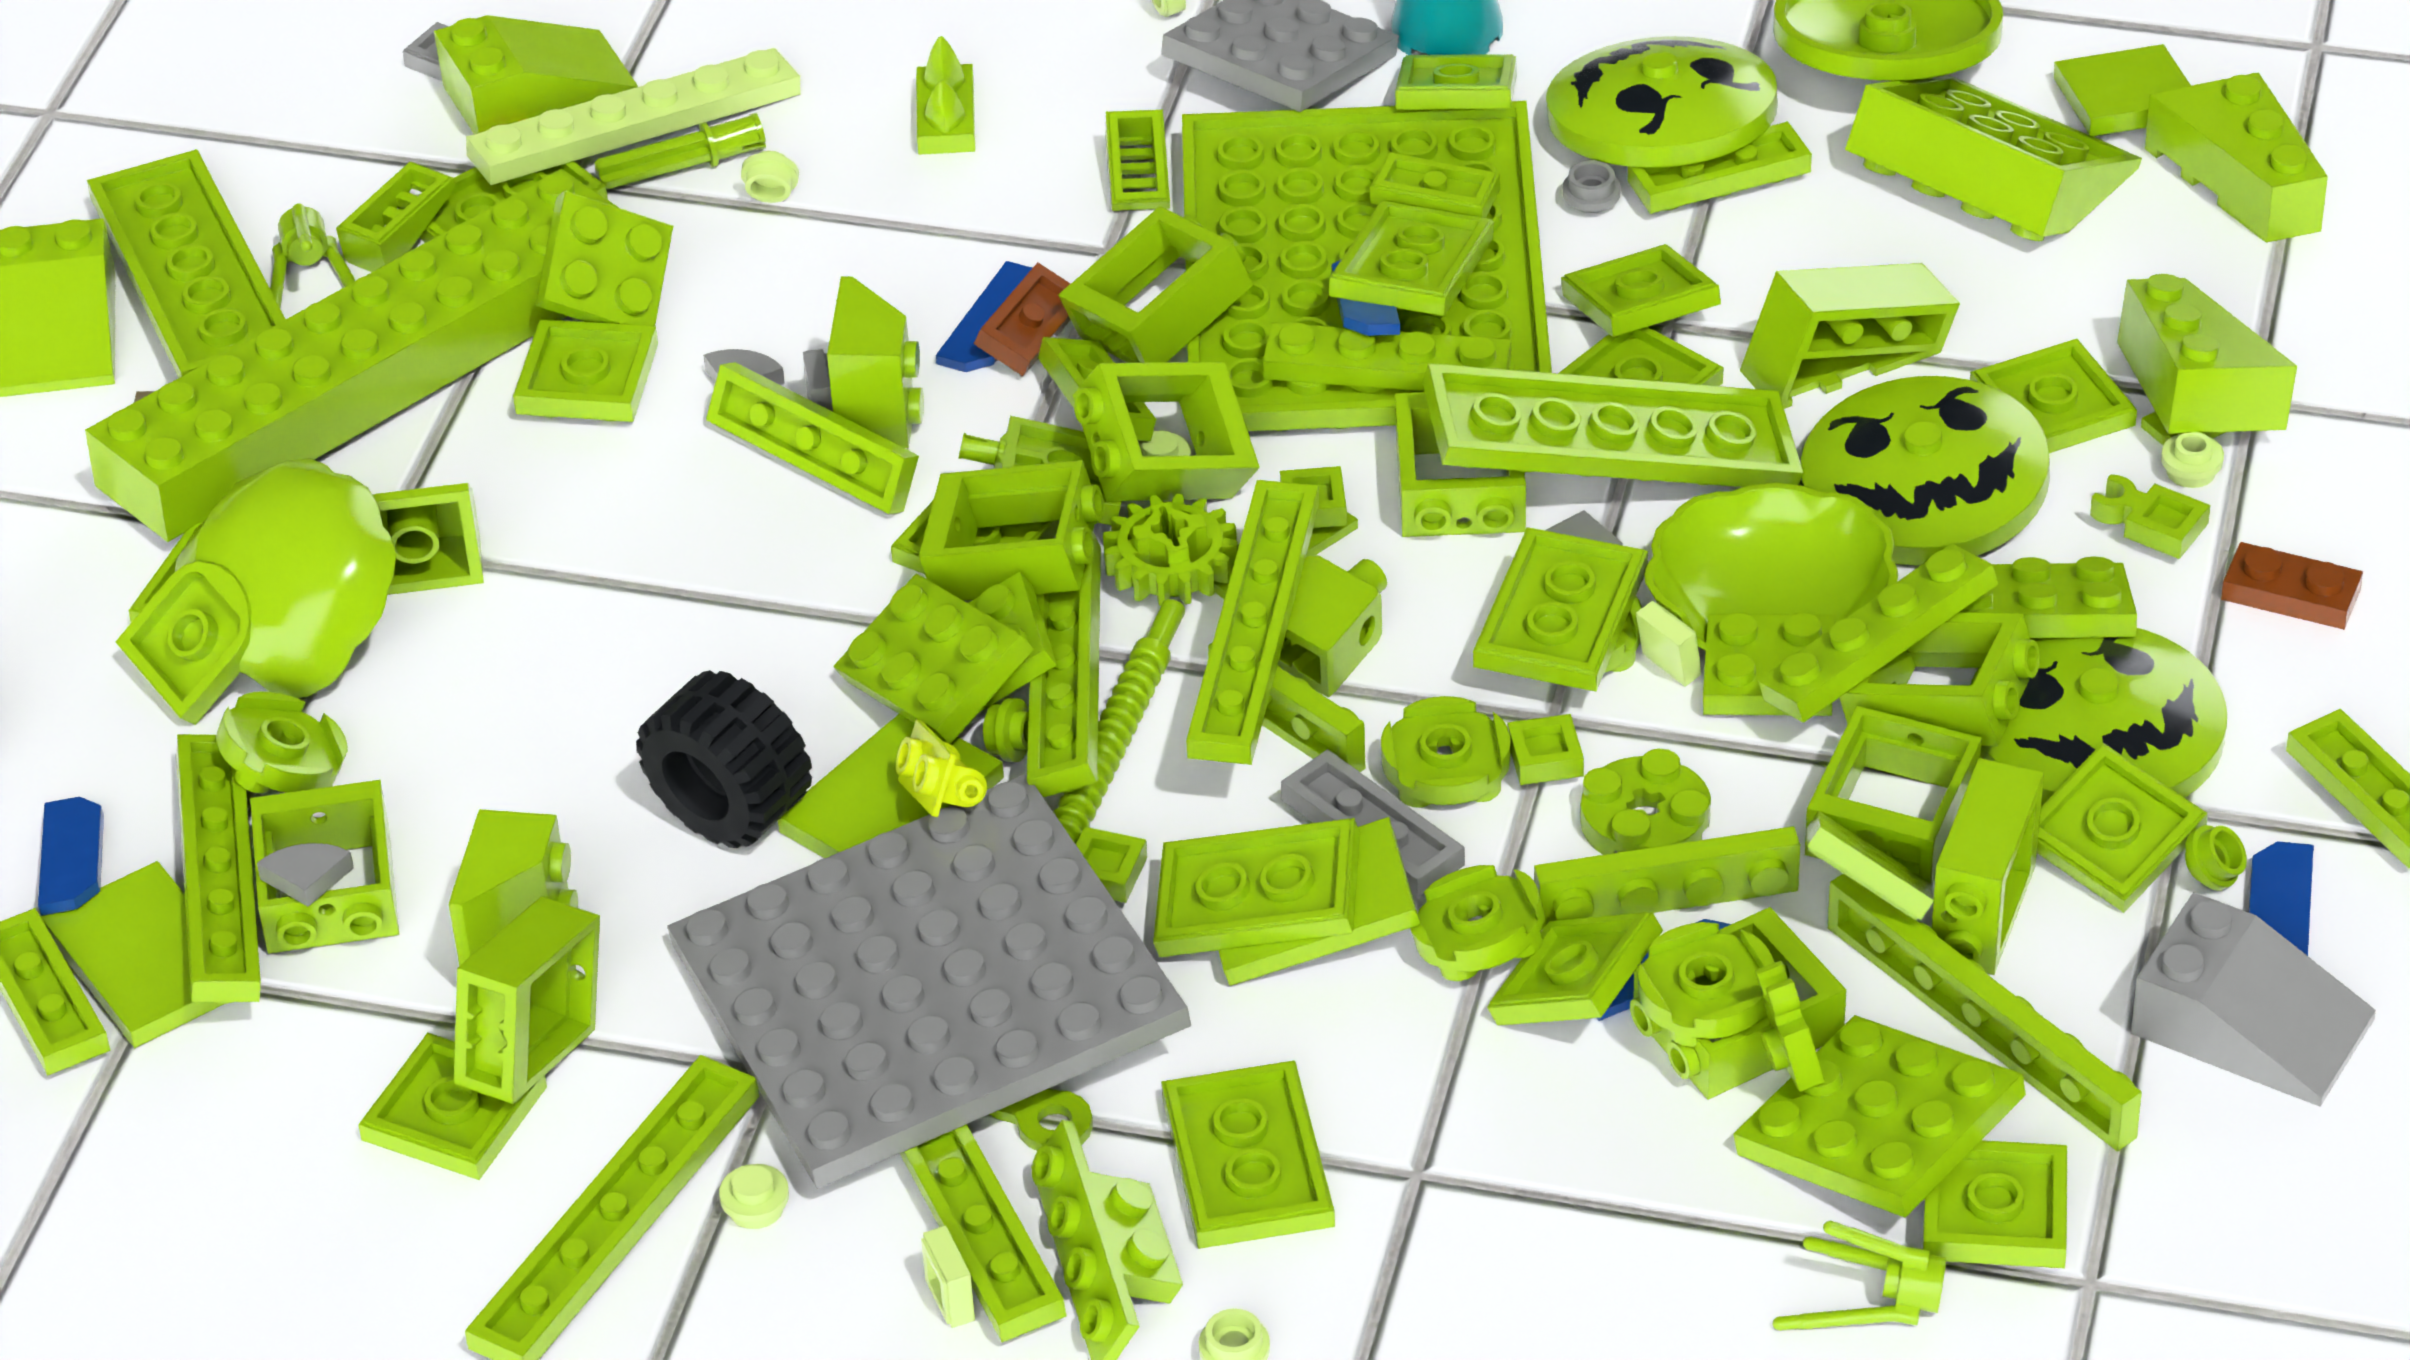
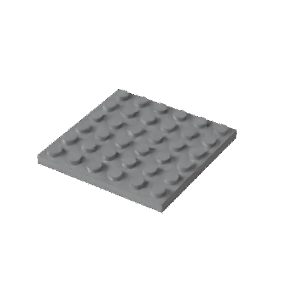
M1027 773L988 789L983 800L975 806L961 807L950 805L941 808L938 817L929 814L667 925L673 947L747 1072L756 1078L760 1094L817 1189L1192 1026L1187 1005L1036 786L1028 785Z

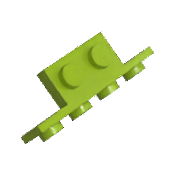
M1062 1119L1047 1143L1036 1152L1033 1164L1031 1165L1032 1178L1039 1191L1047 1217L1048 1230L1054 1239L1063 1268L1064 1281L1067 1287H1069L1080 1322V1332L1083 1339H1085L1091 1360H1117L1140 1327L1131 1297L1171 1304L1182 1288L1183 1282L1150 1183L1137 1181L1132 1178H1121L1090 1172L1075 1123Z

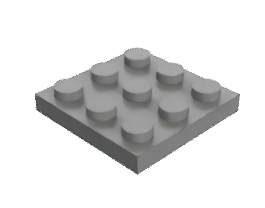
M1222 0L1215 6L1164 33L1161 55L1301 112L1395 57L1399 35L1379 28L1370 19L1352 17L1334 10L1330 4L1323 0Z

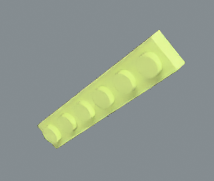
M775 47L767 50H756L750 52L747 56L715 65H704L695 71L664 80H652L643 86L615 94L600 95L588 102L563 109L548 110L539 116L508 125H496L487 131L467 136L466 153L467 157L489 184L494 185L692 127L700 123L801 95L800 75Z

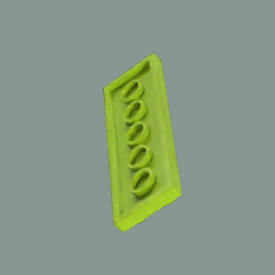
M198 149L87 180L90 199L99 217L105 220L106 230L178 378L255 337L262 331L286 320Z
M1428 363L1422 381L1442 465L1734 487L1773 482L1799 485L1803 476L1802 466L1779 391L1430 363Z

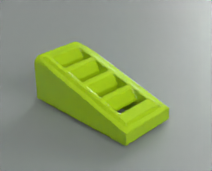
M1163 109L1105 111V141L1112 211L1157 209L1159 206L1170 209ZM1137 145H1151V146H1152V148H1127V149H1120V146H1137ZM1153 159V162L1121 163L1124 160ZM1139 174H1154V175H1155V177H1150V178H1124V179H1122V175H1139ZM1156 189V191L1123 192V190Z
M408 162L336 227L345 260L352 265L373 272L410 251L456 188L454 178L414 162ZM411 189H414L422 193L419 196H417L409 192Z

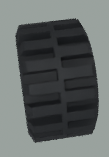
M709 670L701 672L698 676L695 675L640 726L637 732L640 737L636 741V751L641 757L639 763L643 773L649 779V785L656 796L666 805L665 807L674 816L679 818L694 833H700L707 840L717 845L722 842L728 848H739L741 845L747 847L754 844L807 793L806 790L811 786L813 778L809 772L812 769L811 759L804 750L806 745L786 713L782 712L774 703V700L766 693H761L752 683L743 678L737 680L728 672L719 671L715 674Z

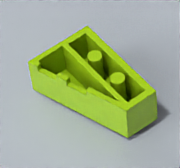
M1923 263L1778 270L1775 272L1740 372L1755 389L1779 391L1783 407L1786 409L1792 406L1793 399L1791 397L1819 387L1825 394L1842 389L1843 381L1841 379L1870 370L1874 376H1878L1941 353L1960 302Z

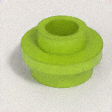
M1007 698L1001 704H993L988 708L984 718L983 739L985 747L991 755H1000L1005 762H1020L1028 751L1029 709L1022 699Z
M2203 825L2189 833L2186 839L2185 861L2191 875L2212 890L2220 891L2232 886L2237 881L2238 875L2244 872L2247 864L2246 851L2237 834L2223 825L2216 827Z

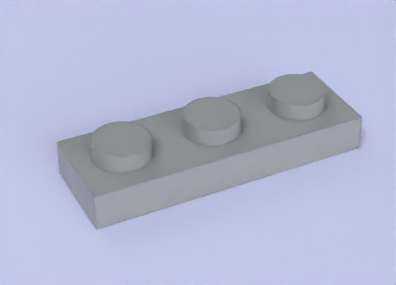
M1328 749L1281 781V800L1313 823L1355 818L1359 827L1389 817L1396 835L1411 892L1416 898L1424 895V891L1436 880L1465 866V846Z

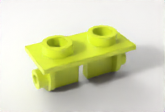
M916 719L911 737H905L898 749L896 757L898 781L934 817H938L942 802L961 807H972L980 803L987 791V782L984 776L978 770L967 767L961 761L960 754L953 745L942 741L923 721Z

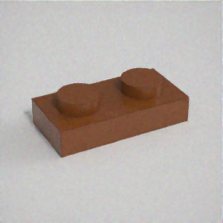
M1037 262L982 326L974 345L1021 376H1024L1038 360L1043 337L1056 338L1071 320L1058 296L1071 283Z
M2240 542L2223 581L2221 600L2345 630L2361 591L2363 571L2274 550L2269 547Z

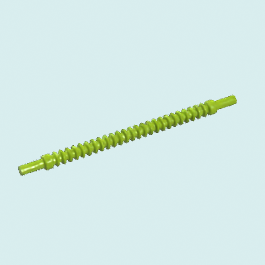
M1167 599L1163 601L1147 636L1136 641L1129 655V661L1124 665V672L1120 674L1117 680L1118 684L1114 686L1112 696L1106 702V709L1100 715V721L1098 722L1097 782L1083 786L1074 792L1064 793L1058 801V808L1053 811L1075 844L1084 826L1090 827V822L1094 820L1096 810L1102 804V797L1106 795L1108 785L1114 779V772L1118 770L1120 760L1126 754V747L1130 745L1132 735L1138 729L1137 723L1141 722L1144 716L1143 711L1148 708L1149 699L1153 697L1155 687L1159 685L1161 675L1164 674L1171 660V652L1168 648L1185 615V607L1177 600Z

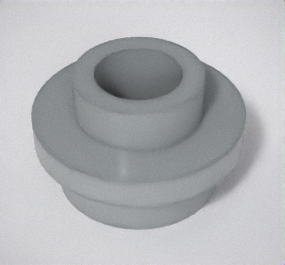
M1588 160L1577 163L1570 169L1568 176L1563 182L1562 194L1564 200L1573 208L1585 213H1598L1618 202L1621 196V184L1610 165L1601 161Z

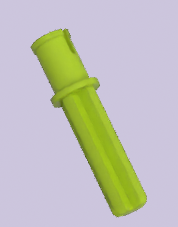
M757 113L711 127L704 122L699 124V131L599 158L595 161V172L597 179L606 185V189H611L705 162H709L713 168L719 165V160L757 149H765V133Z

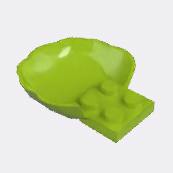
M314 459L287 460L236 482L212 509L207 519L194 530L176 560L175 572L115 641L181 719L196 725L239 673L250 676L269 692L282 693L295 698L308 697L329 686L341 675L348 665L355 648L369 636L382 617L388 588L394 577L397 553L389 532L383 527L379 506L369 488L349 475L334 473L326 464Z
M1778 482L1748 485L1733 491H1717L1692 497L1679 506L1671 517L1663 521L1656 528L1651 544L1653 557L1647 564L1644 573L1645 583L1656 602L1694 630L1698 647L1706 652L1703 715H1789L1764 700L1758 680L1779 666L1785 658L1799 652L1830 630L1836 622L1850 616L1878 596L1884 588L1895 584L1898 580V569L1892 559L1894 550L1892 531L1885 522L1875 515L1869 506L1854 496L1836 492H1820L1802 485ZM1833 703L1814 716H1832Z

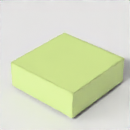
M1654 601L1649 602L1636 612L1643 655L1684 687L1702 675L1697 637L1694 630Z
M947 1226L924 1232L921 1244L925 1281L947 1325L950 1324L954 1328L975 1321L971 1274Z

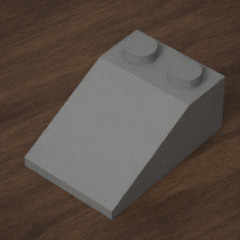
M2193 892L2137 976L2131 1034L2321 1107L2375 1020L2376 1009L2258 916Z

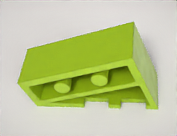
M2259 72L2235 75L2231 78L2150 94L2145 139L2146 151L2155 158L2166 155L2181 167V178L2192 186L2200 182L2218 195L2217 205L2266 243L2321 232L2328 175Z
M2154 274L2148 279H2127L2117 344L2168 434L2287 429L2297 372V365L2186 278H2179L2170 274Z

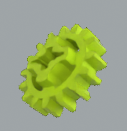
M1177 493L1173 497L1172 502H1162L1157 495L1150 496V506L1144 509L1135 503L1128 504V518L1113 516L1111 518V531L1104 532L1105 572L1107 576H1115L1116 589L1122 591L1134 587V600L1139 602L1147 598L1149 594L1157 595L1159 606L1162 605L1163 601L1170 599V597H1180V600L1185 605L1191 604L1192 593L1200 591L1209 597L1214 595V581L1229 583L1231 568L1234 566L1238 551L1235 523H1226V511L1220 508L1208 513L1207 499L1200 498L1192 505L1184 504L1183 494Z

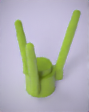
M297 203L280 217L278 222L280 242L272 248L274 265L270 290L280 308L287 263L290 261L298 265L308 266L318 262L322 256H325L329 259L345 287L355 282L354 276L338 250L336 238L326 234L324 220L318 211Z
M1826 1221L1823 1225L1825 1233L1862 1248L1812 1236L1804 1239L1803 1246L1810 1251L1886 1271L1882 1297L1896 1299L1895 1306L1778 1316L1773 1319L1772 1325L1776 1330L1812 1329L1882 1322H1899L1918 1326L1920 1310L1938 1313L1947 1258L1930 1255V1250L1907 1247L1854 1227L1851 1228L1834 1221Z

